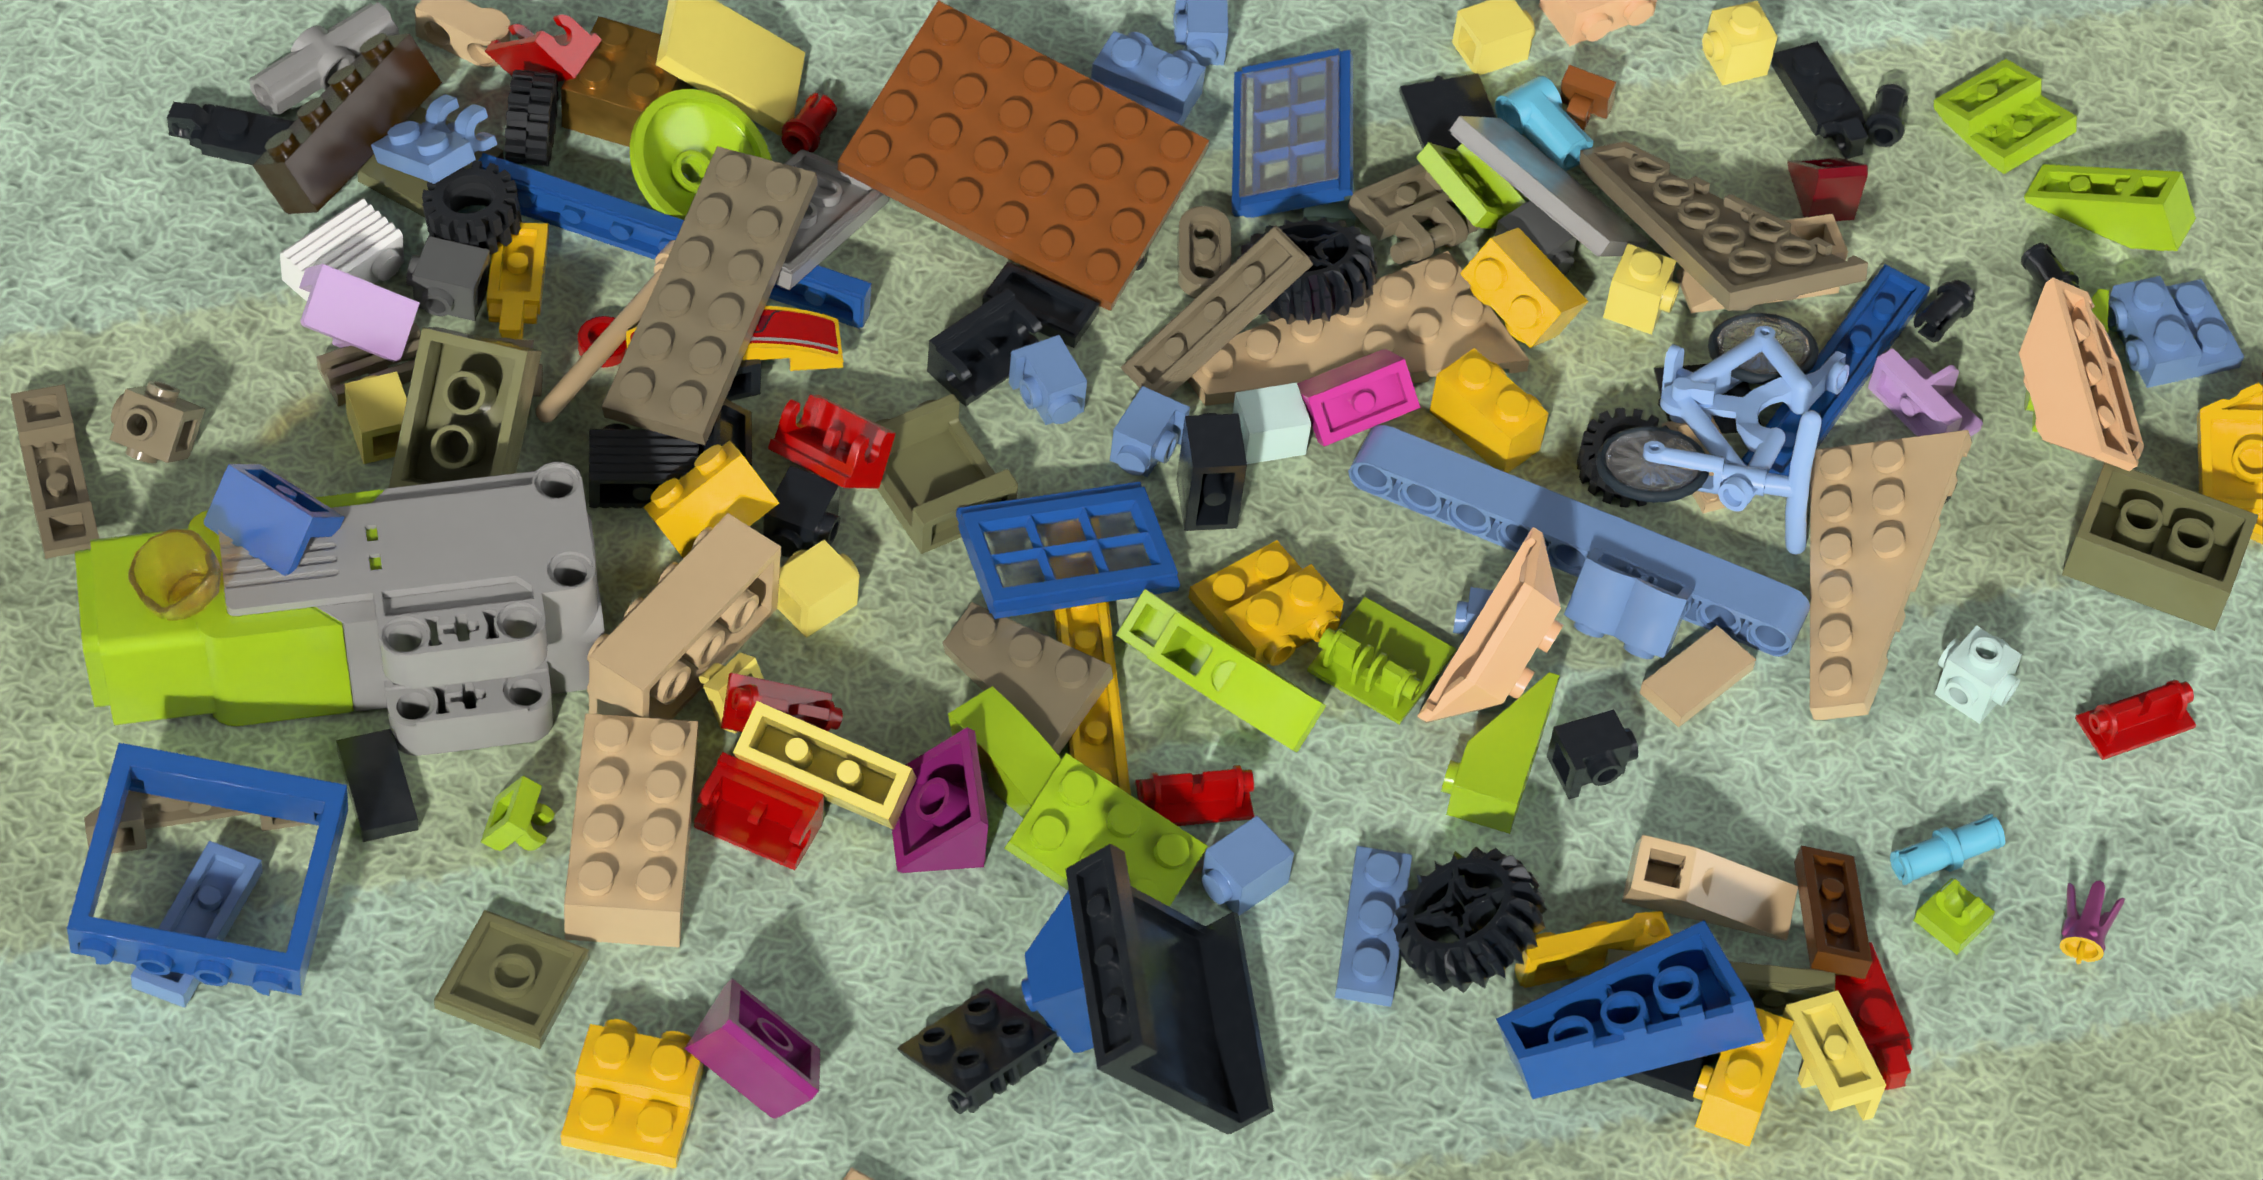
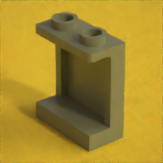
M954 394L947 395L938 400H927L904 414L875 422L896 433L882 481L877 490L921 554L961 538L958 528L959 523L956 517L957 508L1017 499L1018 483L1010 471L1006 469L995 473L960 423V402Z

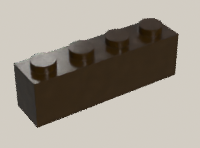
M380 33L365 41L359 49L361 54L354 62L335 72L328 80L330 86L319 97L308 101L298 110V119L287 130L274 135L266 143L265 149L267 151L252 166L285 213L319 212L374 154L371 144L387 136L388 130L391 127L405 122L442 83L410 33L390 36Z

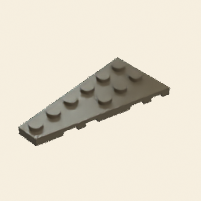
M1626 141L1580 150L1579 169L1728 311H1744L1752 308L1754 305L1777 300H1793L1799 295L1862 282L1867 279V261L1855 255L1845 261L1831 254V243L1818 237L1809 241L1799 238L1790 233V223L1732 194L1725 196L1723 200L1709 193L1710 183L1696 176L1688 180L1679 178L1670 173V163Z

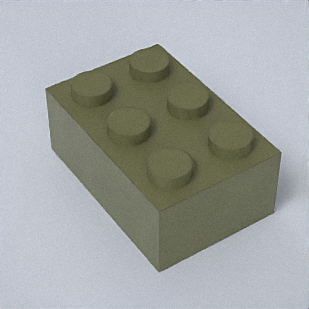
M422 327L388 488L515 474L542 351L445 328Z
M2104 463L2062 575L2215 631L2232 591L2258 515L2134 469L2127 471Z

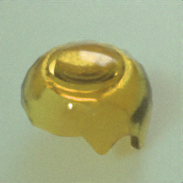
M169 529L151 537L135 553L128 571V579L143 604L151 613L161 619L166 618L169 621L185 620L203 611L219 593L222 569L213 550L199 534L192 530Z

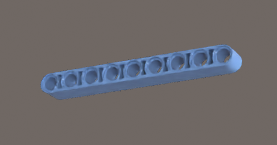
M1377 425L1371 428L1348 470L1350 480L1360 490L1514 552H1518L1530 530L1534 527L1543 533L1550 566L1576 577H1579L1586 557L1594 548L1612 552L1638 564L1644 569L1671 577L1694 590L1683 620L1708 630L1713 629L1717 625L1733 640L1775 657L1787 655L1791 651L1810 611V603L1799 590L1394 427Z

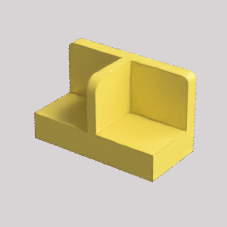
M1839 991L1787 1004L1782 1017L1794 1021L1790 1034L1804 1059L1797 1078L1801 1088L1804 1089L1817 1085L1830 1112L1855 1105L1862 1121L1874 1118L1886 1083Z

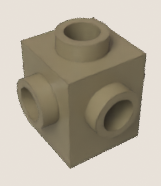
M148 381L146 386L125 389V392L116 400L111 413V422L114 424L109 440L126 446L125 453L139 461L157 463L158 460L170 463L186 460L191 454L205 408L178 398L180 390L171 385L158 381Z

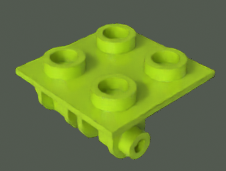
M1364 597L1337 632L1328 628L1323 633L1318 647L1322 648V650L1309 665L1307 672L1400 725L1455 655L1457 649Z

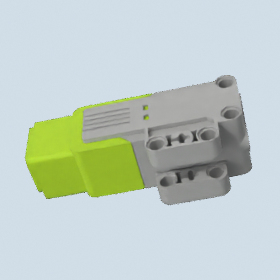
M565 462L544 464L532 472L314 497L345 518L340 529L331 537H310L298 567L287 576H283L275 569L273 570L265 565L266 563L259 558H254L242 546L237 547L232 544L233 540L221 531H219L218 535L204 525V519L208 510L193 517L188 528L91 539V549L75 551L81 638L94 707L110 706L114 726L204 714H213L217 721L227 726H245L350 713L354 710L358 712L388 708L390 729L394 735L397 748L400 752L408 755L421 756L528 743L542 739L549 734L553 727L552 694L587 689L589 684V662L587 656L593 643L604 634L603 614L597 581L594 537L590 514H587L582 477L573 465Z

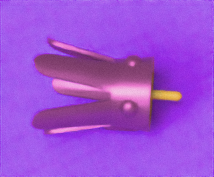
M2101 880L2092 884L2081 917L2076 909L2075 886L2071 883L2067 885V919L2064 921L2062 929L2063 938L2060 942V949L2065 955L2076 958L2077 964H2081L2082 960L2094 962L2103 957L2106 948L2105 937L2125 902V898H2119L2110 912H2104L2100 916L2105 894V885Z

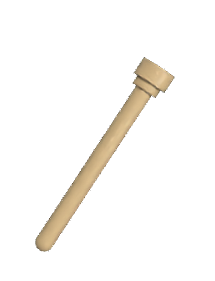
M675 240L670 241L656 256L653 277L537 406L536 416L540 421L545 423L553 421L626 339V331L637 327Z

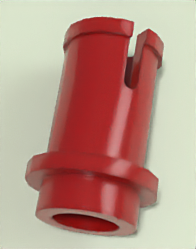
M811 94L798 115L787 120L783 125L781 141L785 149L795 155L802 149L812 153L820 145V135L829 122L837 115L835 103L826 95H822L814 107V104L819 99V94Z

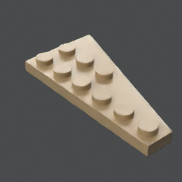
M1446 251L1376 279V284L1373 285V295L1364 298V306L1359 308L1350 307L1349 315L1342 316L1336 314L1331 316L1329 322L1317 319L1312 320L1309 325L1306 321H1295L1289 325L1285 319L1280 318L1237 334L1187 381L1204 406L1234 403L1235 392L1296 382L1300 383L1382 349H1388L1405 359L1412 383L1429 382L1431 377H1436L1437 373L1473 348L1478 350L1489 361L1497 363L1502 369H1508L1509 373L1527 372L1530 360L1490 306L1483 304L1473 295L1470 284L1460 274L1462 271L1461 267L1449 251Z
M1969 430L1816 449L1811 471L1810 711L1813 719L1828 720L1869 714L1889 662L1886 655L1895 632H1900L1906 617L1904 608L1910 592L1916 591L1941 526L1939 517L1947 496H1952L1957 484V469L1962 457H1967L1972 440Z

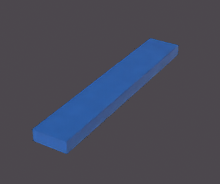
M1885 264L1818 354L1817 362L1807 374L1819 370L1836 351L1846 354L1845 364L1849 365V375L1844 388L1839 394L1826 390L1808 410L1819 413L1822 420L1816 449L1872 374L1877 357L1891 348L1925 301L1930 290L1929 286ZM1784 402L1765 426L1766 428H1780L1786 437L1768 473L1789 476L1792 454L1802 415L1793 413ZM1748 450L1741 459L1746 466H1748L1754 455V452Z

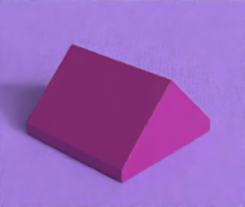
M966 727L905 764L913 769L917 779L894 830L892 829L896 867L900 873L984 867L988 819L976 735L974 730Z
M731 978L716 998L685 1049L768 1116L777 1119L811 1101L818 1094L820 1089V1048Z

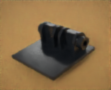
M986 988L977 995L968 998L962 1005L934 1024L922 1029L919 1034L897 1049L903 1056L953 1089V1092L948 1095V1101L958 1114H962L967 1110L970 1113H974L980 1106L993 1098L991 1088L996 1094L1000 1095L1007 1089L1005 1080L1010 1085H1015L1025 1075L1037 1067L1046 1064L1047 1055L1052 1053L1050 1041L1056 1038L1057 1034L1046 1025Z

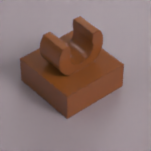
M1568 66L1561 81L1560 96L1562 103L1568 105L1566 113L1583 131L1590 120L1591 114L1604 119L1608 118L1614 105L1616 82L1575 66Z

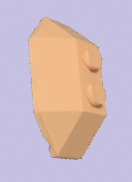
M2052 278L2044 285L2019 351L2025 374L2024 384L2030 393L2036 415V428L2042 440L2050 444L2131 471L2139 463L2138 459L2142 454L2144 444L2119 357L2105 327L2092 312L2094 304L2089 293L2056 278Z
M1534 527L1530 530L1417 718L1429 723L1502 705L1508 695L1516 700L1522 695L1535 673L1526 667L1527 663L1537 648L1547 653L1564 626L1555 620L1561 607L1541 531Z

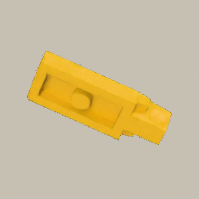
M519 222L520 231L518 235L511 234L512 242L508 246L498 242V252L493 253L491 256L486 298L487 312H489V322H500L499 333L501 338L523 340L524 323L537 324L538 315L541 314L549 242V224Z
M1662 911L1635 913L1633 918L1613 923L1597 921L1586 925L1580 930L1560 934L1544 932L1536 935L1538 947L1522 952L1524 964L1516 963L1514 971L1520 987L1523 986L1524 988L1586 976L1603 968L1608 949L1638 952L1672 936Z

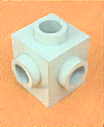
M1976 625L1963 641L1957 638L1953 639L1942 653L1938 666L1943 668V672L1935 695L1980 724L1997 704L2003 707L2013 696L2020 683V679L2014 675L2022 654L2011 648L2003 639L1992 636Z

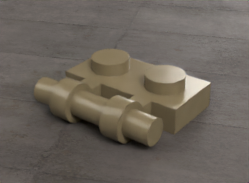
M1422 164L1353 192L1347 206L1379 241L1394 234L1401 240V242L1392 245L1390 248L1391 257L1397 264H1402L1409 260L1416 263L1431 257L1434 249L1443 245L1451 248L1466 241L1468 234L1479 229V227H1474L1464 214L1460 216L1454 210L1456 204ZM1429 220L1435 227L1426 231L1420 223Z

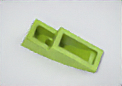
M991 686L948 713L951 732L953 736L966 727L975 731L980 768L987 773L989 787L999 798L1024 818L1058 766L1061 758L1016 707Z

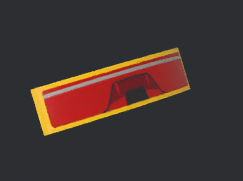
M765 306L742 360L789 358L790 371L843 368L838 319L808 310ZM637 327L626 331L627 348Z

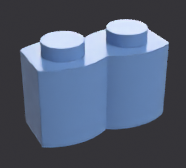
M1594 548L1586 557L1564 615L1575 621L1574 627L1578 631L1596 638H1602L1605 634L1614 636L1624 642L1623 647L1626 651L1643 659H1653L1654 656L1664 658L1673 645L1694 590L1671 577L1644 569L1622 556L1603 549Z

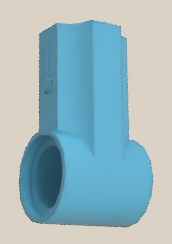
M1540 75L1498 96L1495 101L1497 118H1502L1521 135L1524 134L1535 147L1564 171L1579 165L1580 150L1590 149L1593 146L1594 141L1562 109L1561 96L1556 86L1545 76Z

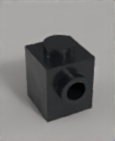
M790 466L774 494L779 504L764 515L763 535L781 546V555L785 557H791L800 550H809L823 540L831 546L837 535L841 517L838 516L840 486L823 477Z

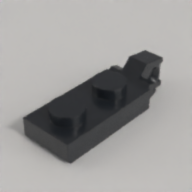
M1816 41L1773 53L1771 66L1814 135H1821L1823 139L1832 137L1845 159L1863 155L1865 141L1868 140V135L1864 129L1866 121L1862 114L1863 112L1819 42Z
M173 102L167 116L168 134L170 136L189 139V144L201 149L202 155L253 165L267 151L265 145L274 135L287 130L295 122L220 105L215 107L213 104H204L201 108L198 104Z

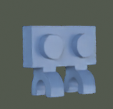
M444 94L430 104L427 109L425 122L422 124L414 121L399 123L388 130L387 136L371 144L377 163L435 184L475 161L474 152L486 151L498 144L495 135L484 131L475 135L474 131L477 124L488 118L486 109L479 105L472 104L465 108L458 115L456 121L446 125V117L450 112L459 108L457 98Z

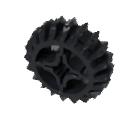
M1306 217L1298 222H1290L1286 219L1283 225L1278 226L1308 256L1313 265L1259 315L1266 314L1269 321L1283 318L1289 325L1295 321H1306L1309 325L1312 320L1323 319L1329 322L1333 315H1349L1350 307L1359 308L1364 306V298L1373 295V285L1376 284L1378 266L1370 237L1363 235L1360 227H1347L1344 220L1331 223L1328 222L1326 217H1322L1318 221H1309ZM1266 226L1265 233L1251 235L1250 242L1241 246V255L1237 259L1243 256L1274 226Z
M1476 846L1468 857H1464L1455 851L1451 862L1442 865L1435 861V870L1428 876L1417 875L1418 887L1403 892L1406 905L1395 910L1398 924L1393 930L1396 934V941L1399 943L1398 946L1401 949V956L1420 979H1423L1427 984L1433 983L1443 992L1453 986L1464 993L1472 982L1485 989L1489 978L1496 974L1506 979L1505 969L1512 963L1524 964L1522 952L1538 947L1535 934L1546 928L1542 914L1547 908L1544 904L1542 893L1538 889L1539 883L1533 874L1526 870L1521 861L1517 860L1513 855L1506 856L1502 854L1497 848L1490 850L1486 854Z

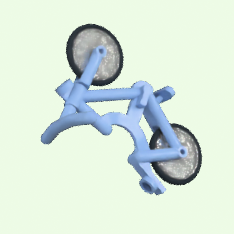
M1746 313L1736 315L1724 320L1712 331L1709 336L1708 351L1713 361L1694 373L1683 369L1684 348L1672 344L1665 356L1660 405L1667 414H1670L1669 417L1673 422L1686 423L1710 454H1706L1698 443L1680 432L1653 426L1636 427L1616 433L1602 444L1596 458L1597 470L1602 480L1610 488L1625 497L1638 501L1652 503L1670 502L1683 499L1696 491L1718 494L1721 503L1726 508L1732 511H1742L1755 495L1764 496V494L1786 497L1785 546L1788 552L1798 555L1805 551L1807 545L1806 511L1812 465L1822 424L1819 413L1808 410L1826 390L1834 394H1839L1848 379L1849 365L1845 364L1846 354L1836 351L1819 370L1807 374L1817 362L1819 350L1815 338L1805 327L1789 318L1776 314ZM1743 381L1762 385L1750 391L1744 397L1723 395ZM1779 402L1786 403L1793 413L1802 415L1792 454L1789 476L1768 473L1785 442V433L1780 428H1766L1758 422L1760 411L1771 404ZM1712 416L1736 419L1738 433L1747 449L1754 452L1748 466L1744 464L1711 422ZM1709 472L1714 473V476H1710Z

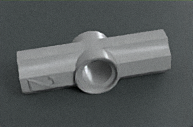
M379 2L374 5L368 4L328 30L320 25L312 26L301 33L295 40L290 54L249 78L250 90L264 110L270 115H280L321 88L326 90L330 86L328 83L330 77L341 68L354 62L361 54L359 49L365 41L380 33H385L387 36L399 35L398 27L392 20L390 12Z

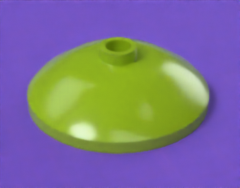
M697 89L675 90L660 96L642 111L633 127L629 153L635 180L655 211L685 220L717 146L772 161L768 146L752 120L741 109L725 98ZM682 172H684L689 177L690 181L683 175Z

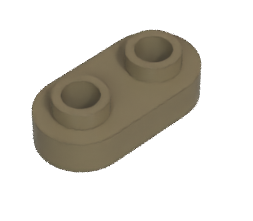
M1207 206L1189 209L1182 215L1179 222L1177 237L1178 283L1181 289L1193 298H1197L1231 267V225L1229 219L1221 211ZM1200 236L1207 237V238L1197 239V237H1200Z

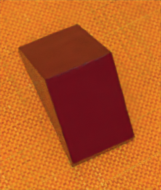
M1838 157L1787 161L1788 170L1804 218L1833 214L1836 222L1855 220L1868 176L1866 164Z

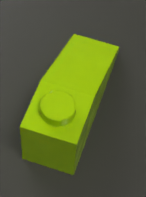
M2043 164L2024 195L2026 203L2132 249L2178 251L2196 219L2181 171Z
M1547 673L1467 742L1461 762L1450 760L1441 792L1450 794L1446 815L1508 834L1511 833L1553 704L1560 675Z

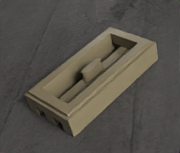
M417 323L412 324L402 357L399 361H389L352 345L317 356V368L337 406L346 404L345 385H340V382L368 373V376H379L397 371L401 384L411 382L415 359L388 368V366L416 357L420 340V329Z

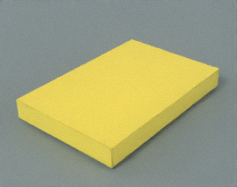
M668 0L656 65L699 90L711 92L725 98L741 109L751 120L782 136L783 125L787 120L794 118L805 52L716 0Z

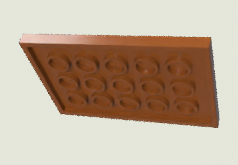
M938 0L840 156L837 170L1047 280L1100 303V307L1111 311L1206 153L1209 140Z

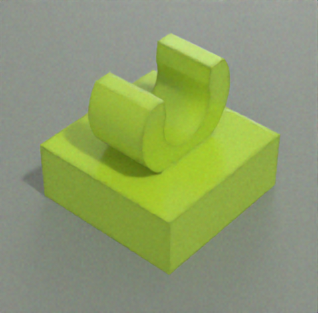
M523 775L495 797L481 843L497 851L504 850L514 841L528 851L537 850L545 844L547 837L535 831L531 825L532 821L536 825L545 826L555 816L554 811L550 807L537 803L542 785Z
M1951 878L1917 910L1914 921L1958 955L1992 922L1995 911L1987 906L1981 898L1976 897L1964 888L1958 880Z

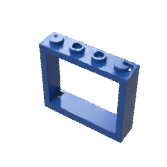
M118 743L67 926L71 953L95 957L96 964L100 965L109 964L112 961L133 964L138 969L153 975H167L171 971L194 975L198 981L212 986H224L230 982L252 986L255 991L270 996L271 990L301 996L348 814L347 785ZM128 791L319 826L286 953L94 917Z

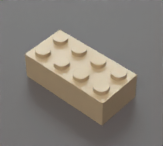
M729 513L714 528H705L696 538L689 554L680 563L673 562L663 571L654 590L645 599L639 597L629 606L619 626L610 635L604 633L593 643L587 656L589 662V684L587 687L589 714L673 719L703 688L704 684L700 682L698 677L714 663L725 665L777 610L781 546Z
M585 713L564 900L565 940L680 947L698 760V721Z

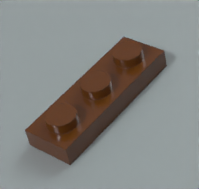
M1801 845L1794 865L1810 968L1832 972L1835 975H1847L1865 979L1871 966L1872 958L1855 858L1852 855Z

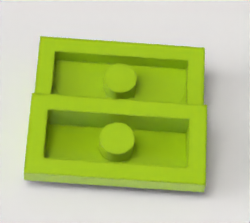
M2008 59L2000 61L1934 99V109L1941 119L1988 164L2003 174H2006L2077 131V116L2041 95V78Z
M1428 143L1416 157L1474 227L1497 229L1498 220L1529 201L1526 196L1463 144L1456 150Z

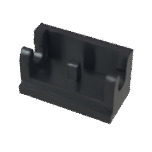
M1007 288L929 340L927 372L951 394H954L966 407L1009 378L1011 351L1040 342L1031 333L1035 334L1040 331L1042 325L1036 316L1015 298V294Z

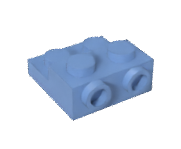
M1113 31L1092 64L1090 79L1182 126L1202 94L1206 67L1199 65L1195 56L1187 51L1177 50L1171 54L1153 47L1151 40L1142 33L1130 32L1126 36Z
M2161 276L2113 286L2108 305V327L2112 332L2117 331L2125 346V355L2129 367L2133 371L2139 372L2147 388L2240 368L2244 355L2202 279L2166 286Z

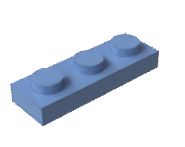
M209 841L158 929L224 941L263 873L262 860ZM135 967L130 976L133 989L184 1008L200 983L194 975L171 971L167 975H153Z
M1362 846L1356 847L1335 998L1391 1007L1400 951L1399 943L1396 941V934L1393 930L1398 924L1395 910L1406 905L1403 892L1408 890L1412 861L1411 854Z

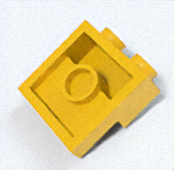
M1278 540L1190 586L1188 596L1225 641L1246 652L1262 664H1270L1271 666H1277L1291 657L1296 648L1311 640L1319 642L1323 633L1328 628L1336 631L1340 624L1344 603L1342 598L1312 564L1302 569Z
M620 1019L608 1020L604 1026L590 1024L575 1072V1088L561 1132V1145L676 1169L704 1070V1064L685 1049L692 1037L679 1031H666L661 1035V1038L638 1034V1029L633 1024Z

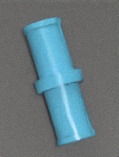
M1990 813L1981 819L1953 830L1948 827L1940 828L1933 831L1932 838L1902 850L1898 849L1891 852V867L1898 879H1902V884L1907 885L1912 883L1913 880L1944 868L1948 872L1962 868L1964 860L1995 848L2004 847L2005 834L1999 820L1996 817L1993 818V814Z

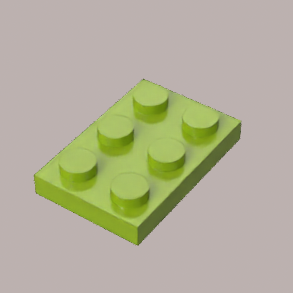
M1066 753L1004 849L1069 890L1065 869L1108 844H1112L1125 852L1130 886L1170 907L1208 846Z

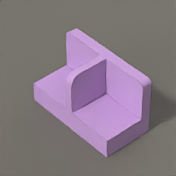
M325 264L305 269L299 288L310 292L301 317L300 322L302 326L333 338L332 344L342 348L352 345L392 362L401 359L420 304L419 302Z
M1893 348L1877 357L1868 388L1916 436L1969 430L1971 437L1982 428V421L1953 393L1959 370L1954 365H1949L1933 374L1918 358L1913 357L1905 361Z

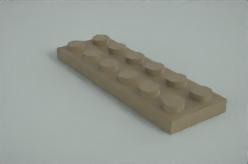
M716 147L603 402L604 418L706 445L818 185L816 172Z

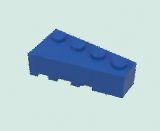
M1705 920L1496 1019L1510 1059L1532 1099L1765 1041L1753 1001Z

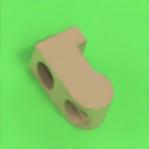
M421 0L415 7L416 37L475 65L482 67H495L499 65L485 52L486 47L483 46H488L492 40H498L502 43L510 41V31L508 29L510 21L503 12L494 8H481L467 0Z

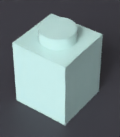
M1297 382L1235 392L1232 414L1239 413L1247 464L1306 455L1311 421Z

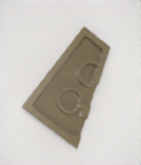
M973 602L943 641L947 656L983 691L993 686L1036 728L1058 755L1113 678L1110 664L1006 617L994 619L988 609Z

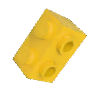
M1519 227L1491 237L1460 273L1470 284L1473 295L1483 304L1491 306L1505 321L1508 332L1516 340L1526 343L1529 348L1557 337L1589 302Z
M1475 348L1437 373L1429 410L1490 466L1509 473L1540 451L1549 414L1535 396L1524 392L1506 376L1504 370L1497 363L1489 361Z
M730 440L723 446L714 445L705 450L696 459L695 467L679 480L673 478L664 482L651 495L652 501L643 507L683 559L692 550L698 535L707 527L714 528L727 513L746 525L751 526L779 504L756 471Z
M1756 1007V1014L1765 1041L1716 1053L1720 1055L1716 1067L1713 1068L1704 1064L1693 1094L1694 1098L1703 1101L1695 1127L1749 1147L1794 1024L1792 1020Z

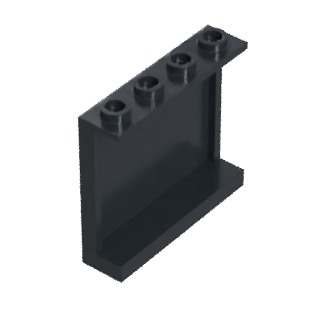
M1108 844L1067 867L1065 870L1097 1070L1225 1134H1232L1274 1112L1239 914L1233 911L1217 921L1204 926L1130 886L1125 852L1112 844Z

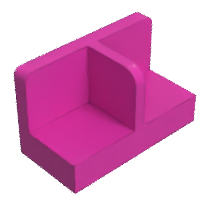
M1388 349L1379 350L1297 383L1317 441L1324 447L1421 408L1405 359Z

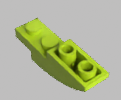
M1144 589L1116 634L1117 637L1146 655L1149 660L1295 752L1299 751L1326 708L1325 704L1146 589Z

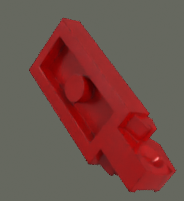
M1869 942L1872 963L1866 978L1835 975V991H1839L1886 1083L1885 1090L1906 1086V1078L1911 1073L1906 1055L1911 1054L1912 1046L1909 1032L1872 942Z

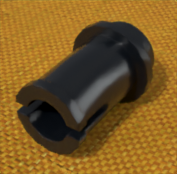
M1886 84L1877 90L1873 113L1867 118L1865 123V131L1870 141L1879 147L1893 146L1903 138L1905 133V123L1902 119L1908 102V95H1906L1905 89L1901 86Z
M2036 244L2023 254L2021 265L2030 273L2042 290L2045 283L2052 278L2080 288L2078 286L2079 278L2076 273L2067 271L2048 244Z
M1961 280L1942 283L1937 289V297L1914 319L1915 328H1919L1925 321L1927 322L1919 329L1918 333L1931 342L1940 341L1945 332L1960 317L1964 318L1971 314L1975 302L1974 291Z

